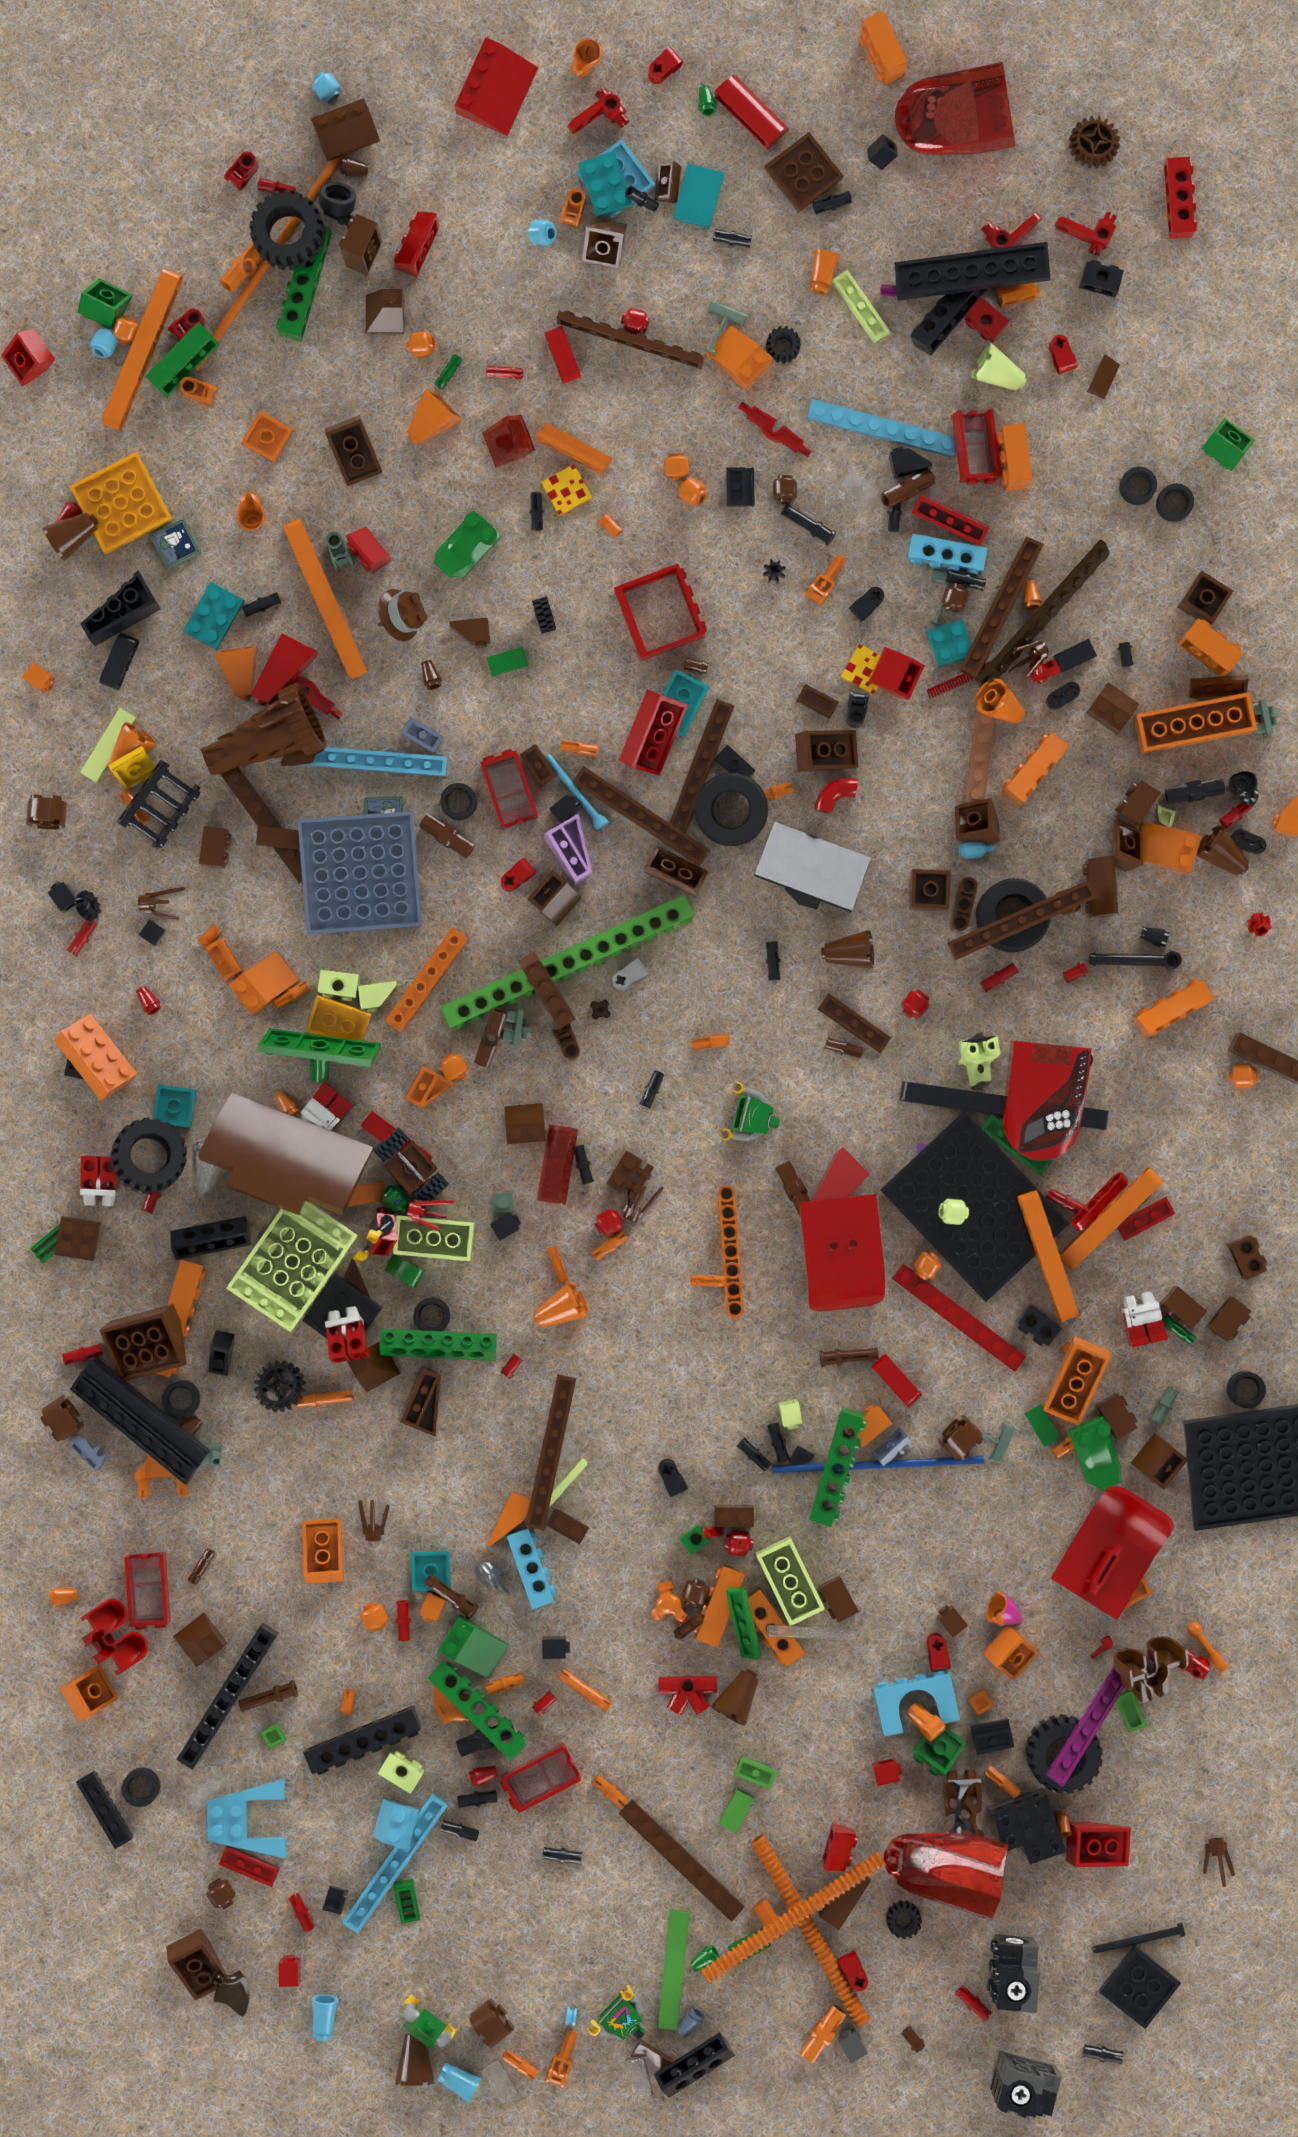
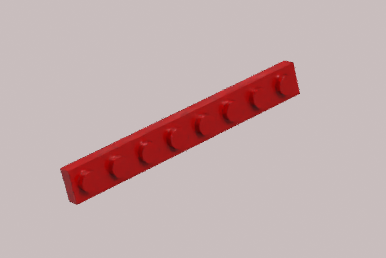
M904 1263L891 1278L1014 1372L1026 1358L1024 1354L929 1282L919 1277Z

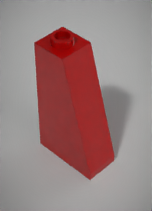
M281 633L251 693L255 698L254 702L265 706V704L270 705L278 698V691L290 686L319 653L315 649Z
M842 1147L833 1156L811 1201L848 1197L870 1174Z

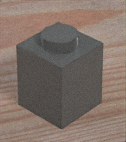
M848 2028L840 2033V2037H838L839 2044L850 2063L868 2054L867 2048L855 2028L851 2030Z

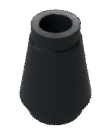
M1143 927L1140 938L1158 947H1166L1170 932H1167L1166 929Z

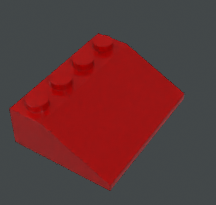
M485 37L454 105L456 114L508 136L538 67L506 46Z

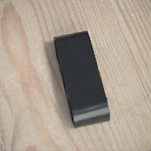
M121 632L118 634L101 673L100 684L115 690L120 689L139 645L138 639Z

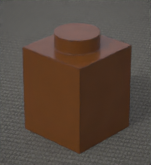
M946 1605L938 1611L939 1615L937 1618L952 1637H955L968 1627L953 1605L949 1607Z

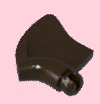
M240 1970L232 1975L215 1974L213 1983L218 1986L214 1995V2002L228 2005L239 2016L243 2017L246 2014L250 1996L246 1978Z

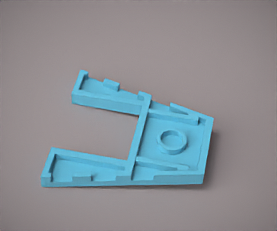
M285 1778L208 1800V1841L286 1858V1837L248 1838L247 1801L284 1800Z

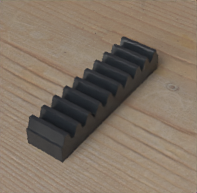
M92 1771L78 1779L76 1783L114 1849L130 1841L133 1838V1834L129 1831L128 1825L125 1824L124 1818L121 1817V1813L117 1810V1806L114 1805L108 1791L105 1790L101 1779L98 1778L97 1772Z

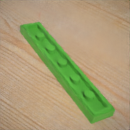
M670 1909L658 2028L677 2030L690 1911Z

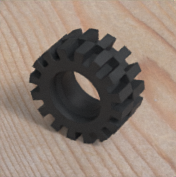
M779 326L777 330L773 329L772 333H769L766 343L767 353L777 363L779 361L782 364H785L787 361L788 363L792 362V359H795L797 354H799L801 340L798 337L797 331L794 332L793 328L788 329V326L784 328ZM785 338L790 342L791 347L788 351L782 352L777 349L776 342L779 339Z
M547 596L532 600L541 633L544 634L556 630Z
M900 1900L897 1904L893 1903V1906L888 1908V1913L886 1912L888 1929L897 1938L902 1937V1939H906V1937H909L910 1939L913 1934L916 1935L918 1933L917 1930L921 1929L922 1919L920 1912L909 1901L905 1900V1902H902ZM900 1913H908L911 1916V1922L908 1926L902 1927L897 1924L896 1918Z

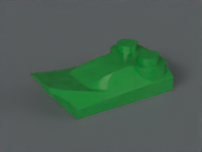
M472 511L466 515L464 521L435 552L434 564L449 578L460 577L464 579L498 542L501 535L482 516Z
M1103 1415L1096 1416L1081 1423L1079 1426L1077 1425L1067 1430L1087 1483L1096 1486L1100 1490H1105L1121 1482V1465L1110 1435V1425L1106 1422Z

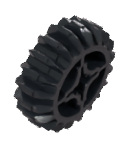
M278 1360L275 1361L274 1366L272 1363H268V1369L262 1367L264 1373H258L257 1376L260 1380L254 1381L258 1385V1387L254 1388V1391L258 1393L255 1397L260 1400V1405H265L267 1410L272 1408L273 1412H277L278 1409L281 1412H285V1407L288 1410H292V1403L297 1406V1398L303 1399L300 1392H306V1389L301 1387L306 1384V1381L302 1380L304 1374L299 1373L300 1368H294L295 1365L292 1362L288 1364L285 1360L282 1363ZM282 1372L290 1373L293 1381L285 1380ZM289 1390H292L291 1393L286 1397L287 1392ZM267 1392L275 1393L278 1401L270 1400Z

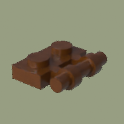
M626 1151L606 1184L620 1193H623L625 1188L630 1189L628 1197L635 1200L646 1180L650 1179V1173L654 1167L647 1164L644 1170L641 1169L639 1166L643 1160ZM636 1173L640 1175V1177L638 1178L637 1182L633 1184L630 1182V1180Z

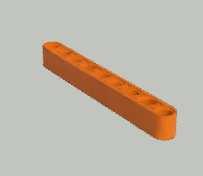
M167 269L162 270L101 420L103 425L118 431L123 429L131 409L130 407H132L182 284V275Z
M299 518L283 525V529L350 680L368 673L301 519Z

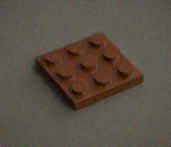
M810 132L764 166L765 171L798 213L844 178V175Z

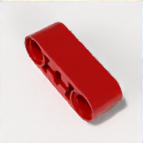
M563 326L544 332L562 383L565 384L581 378Z
M886 1354L871 1366L908 1408L922 1396L920 1391Z

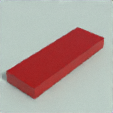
M1164 1197L1127 1217L1117 1229L1123 1240L1126 1241L1176 1213L1167 1197Z
M228 1845L219 1862V1865L270 1887L273 1886L280 1870L275 1865Z

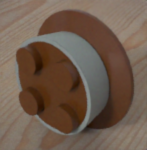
M390 589L385 591L380 597L378 611L381 622L378 623V626H383L391 637L402 642L409 641L416 635L418 630L424 627L428 617L418 593L411 590L400 591Z

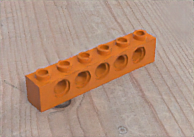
M453 927L450 929L385 1021L403 1033L469 941L466 936Z

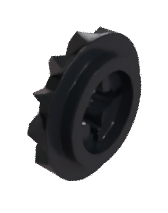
M87 890L81 891L76 895L75 906L82 918L91 921L98 918V914L101 912L98 907L101 904L97 902L98 897H94L93 892H88Z

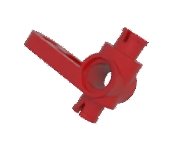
M605 87L600 88L601 92L598 90L595 93L599 100L575 117L568 124L569 130L572 134H575L601 114L608 118L611 123H617L619 128H623L630 120L625 116L627 111L620 103L619 97L613 94V92L608 93ZM608 104H614L616 107L613 109H609L606 106Z
M1038 212L1034 213L1011 234L1002 230L1000 226L994 227L990 221L982 227L981 231L986 234L985 240L991 249L1011 247L1030 232L1042 220V217ZM996 240H1003L1005 245L997 244Z
M1106 212L1104 218L1098 220L1094 230L1065 217H1058L1055 227L1064 233L1091 244L1088 250L1089 253L1093 254L1094 250H1096L1094 255L1099 256L1101 250L1107 248L1116 229L1114 222L1117 216L1113 214L1110 219L1111 213ZM1098 233L1105 234L1106 238H1099Z

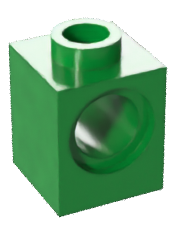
M698 1523L679 1537V1540L691 1555L710 1541L709 1538L702 1536L704 1533L702 1528L705 1526L702 1525L700 1527ZM694 1533L701 1535V1540L697 1543L692 1542L690 1539Z

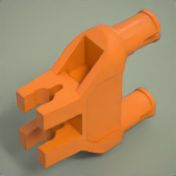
M147 1454V1459L134 1475V1479L138 1481V1498H149V1480L161 1477H174L176 1479V1496L189 1495L188 1484L184 1485Z

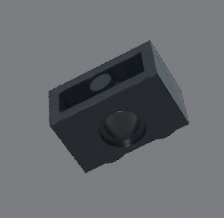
M1096 260L1087 261L1079 288L1115 298L1119 291L1124 270L1115 265H1102L1101 262ZM1097 275H1104L1106 280H1099Z

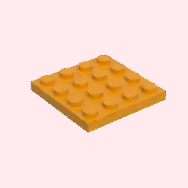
M138 452L69 486L82 512H88L90 515L94 514L99 524L94 535L105 555L173 520Z

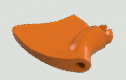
M434 1686V1706L440 1720L445 1725L451 1721L470 1722ZM461 1693V1701H468L469 1694Z

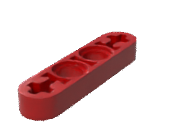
M1119 1172L1113 1175L1074 1216L1071 1223L1077 1231L1087 1228L1126 1187L1129 1180L1124 1173Z

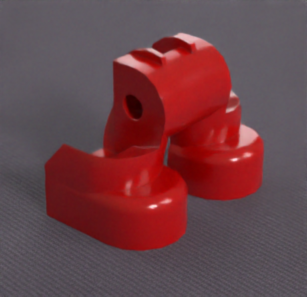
M109 1599L80 1618L82 1621L87 1619L93 1628V1631L85 1635L82 1640L85 1643V1647L90 1644L94 1645L98 1653L92 1659L94 1658L98 1664L111 1657L118 1667V1670L115 1671L116 1675H118L146 1656L148 1643L142 1634L133 1631L115 1641L111 1632L125 1623L127 1611L119 1600Z

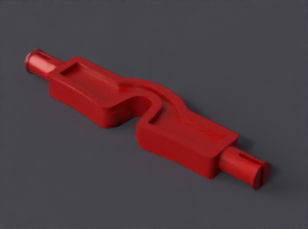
M744 402L739 405L738 409L746 413L747 419L760 427L763 434L769 440L782 443L793 452L797 453L799 451L807 458L809 457L812 450L804 446V441L788 427L782 426L778 432H773L772 427L776 422L774 417L761 411L756 406L751 408Z
M298 677L292 683H298L303 690L305 688L310 689L307 697L311 705L320 709L326 715L330 713L338 720L341 718L340 716L343 713L334 707L335 704L320 693L316 684L311 680Z

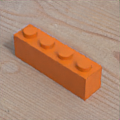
M725 1564L721 1568H717L714 1576L717 1581L715 1586L710 1587L707 1596L710 1597L709 1602L703 1605L700 1615H703V1623L694 1629L693 1632L696 1634V1640L718 1648L731 1613L726 1589L728 1587L740 1588L745 1572Z

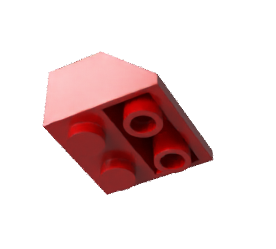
M367 527L346 536L349 550L355 557L359 555L360 558L358 559L367 572L371 570L375 574L391 561L390 555Z
M884 647L868 682L897 698L909 700L925 665L907 655Z

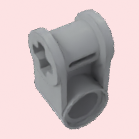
M638 958L613 976L612 985L616 990L623 991L643 980L649 973ZM618 977H620V979H625L623 986L621 984H616Z

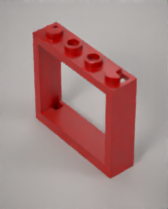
M678 563L614 587L615 595L641 662L705 638V632L707 631L705 622L699 619L698 614H701L697 603H693L691 598L694 596L690 585H686V572L683 568H680ZM675 575L697 633L647 652L624 593Z

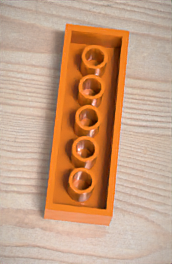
M1250 692L1140 713L1133 717L1140 755L1251 734L1257 730Z

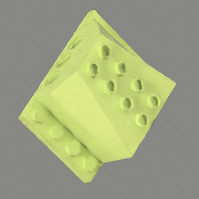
M305 1201L299 1215L281 1209L226 1289L289 1332H292L348 1254V1249L358 1235L307 1201Z

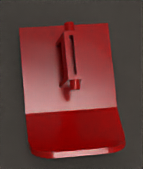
M876 1194L799 1202L810 1309L819 1312L872 1306L883 1301L885 1296V1267Z
M1110 1486L1103 1492L1089 1512L1050 1579L1113 1619L1118 1620L1153 1559L1171 1535L1174 1523L1167 1514L1129 1490L1118 1486Z

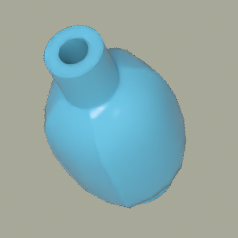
M964 842L963 845L958 847L959 856H964L968 860L981 858L986 852L994 851V844Z

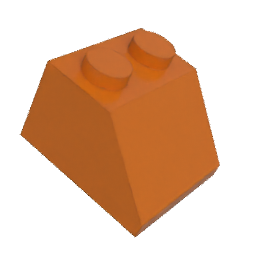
M1009 1625L1001 1630L997 1638L983 1652L999 1670L1013 1681L1039 1653Z
M100 1664L60 1688L78 1722L89 1718L119 1698Z

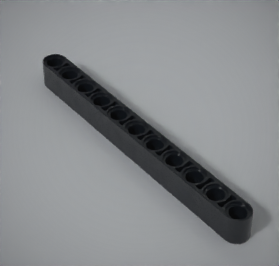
M902 1081L899 1100L1004 1116L1007 1096ZM1047 1102L1030 1120H1037L1057 1109L1069 1107L1077 1115V1122L1074 1125L1077 1126L1081 1107L1064 1104L1040 1116L1059 1105V1103ZM1084 1107L1080 1127L1107 1130L1109 1111Z

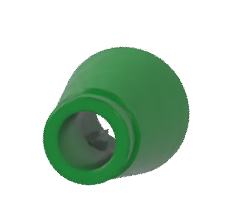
M702 85L699 87L698 110L703 116L713 115L716 112L717 104L710 86Z
M713 1945L706 1946L690 1961V1964L694 1971L697 1972L701 1968H706L707 1964L711 1965L712 1961H717L716 1958H720V1955Z

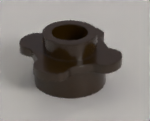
M606 999L601 1002H591L590 1007L593 1010V1019L597 1020L601 1017L608 1018L610 1016L608 1011L609 1002Z

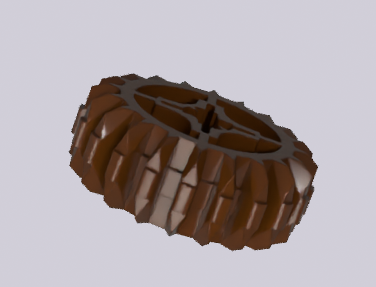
M1093 115L1090 116L1089 121L1084 118L1082 123L1078 122L1076 128L1072 129V135L1069 137V141H1071L1069 148L1073 149L1071 155L1077 154L1075 162L1081 159V166H1084L1086 162L1088 163V168H1091L1092 164H1094L1096 169L1099 168L1100 164L1104 167L1107 161L1112 162L1113 157L1117 155V150L1120 148V144L1117 143L1120 141V136H1116L1118 129L1112 130L1114 123L1108 125V119H1105L1103 122L1101 117L1098 116L1097 120H1095ZM1094 130L1092 134L1081 135L1085 131ZM1100 131L1104 133L1107 138L1103 137ZM1096 136L1095 140L1097 141V144L1095 145V148H1093L1094 144L1092 143V140ZM1082 146L1086 147L1089 153L1085 151ZM1108 149L1102 154L1095 155L1097 150Z

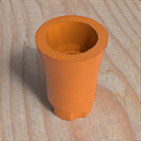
M814 250L809 290L819 294L828 293L835 267L840 258L838 254L827 250Z

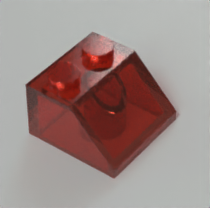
M522 415L505 416L483 432L496 468L522 459L535 451Z

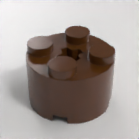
M37 794L31 795L27 804L26 824L32 827V824H36L38 829L58 830L59 826L65 828L67 803L62 801L61 796L51 795L50 798H44Z
M64 1395L42 1408L43 1416L40 1419L46 1427L49 1426L53 1431L52 1436L57 1442L60 1440L64 1441L84 1427L83 1420L79 1422L77 1418L80 1416L79 1412L68 1398L64 1400Z
M961 1415L963 1419L960 1421L957 1418L953 1420L942 1432L943 1439H938V1443L954 1459L962 1461L969 1456V1451L974 1446H979L983 1441L981 1437L982 1431L965 1415Z
M493 1999L487 2000L470 2014L471 2017H469L478 2036L481 2034L485 2037L483 2042L491 2048L515 2029L511 2021L505 2017L506 2010L501 2004L496 2005Z

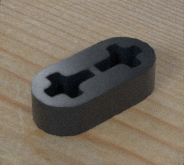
M1068 682L1051 692L1046 698L1047 706L1052 710H1057L1071 702L1080 694L1079 685L1075 682ZM1068 686H1070V688L1076 689L1074 692L1075 695H1072L1071 693L1067 696L1064 695V693L1068 691ZM1061 695L1062 699L1058 701V705L1055 703L1051 704L1052 696L1057 698Z
M1243 829L1234 831L1230 836L1238 848L1255 855L1264 852L1267 846L1266 841L1262 837ZM1241 833L1242 838L1247 840V842L1240 841L1238 843L1237 838H1235V835H1239ZM1257 841H1259V845L1262 846V848H1259L1257 850H1254V845L1249 844L1250 842L1256 843Z

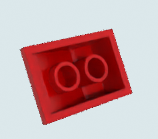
M1069 1822L1072 1834L1067 1837L1065 1861L1074 1867L1129 1866L1131 1827L1093 1822Z

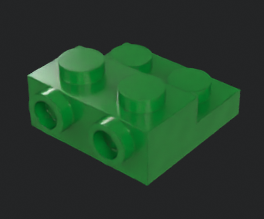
M946 1727L932 1741L926 1739L924 1735L921 1736L911 1750V1753L914 1755L913 1759L917 1763H925L929 1767L928 1771L936 1777L939 1775L944 1776L948 1773L966 1743Z

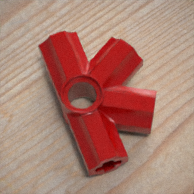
M717 1675L659 1677V1694H673L667 1708L680 1715L684 1712L688 1702L696 1715L705 1711L711 1705L703 1693H717ZM691 1681L693 1687L686 1689L683 1687V1682Z

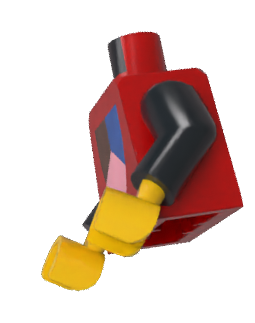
M386 1207L376 1209V1215L370 1223L369 1233L366 1237L369 1245L364 1248L365 1252L357 1251L353 1257L355 1261L362 1263L368 1255L388 1256L396 1244V1216L388 1214Z

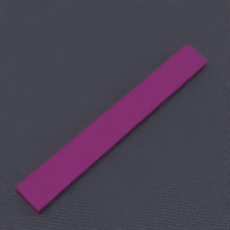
M1114 1666L1046 1773L1049 1778L1061 1787L1067 1782L1125 1688L1121 1682L1120 1674L1115 1670Z

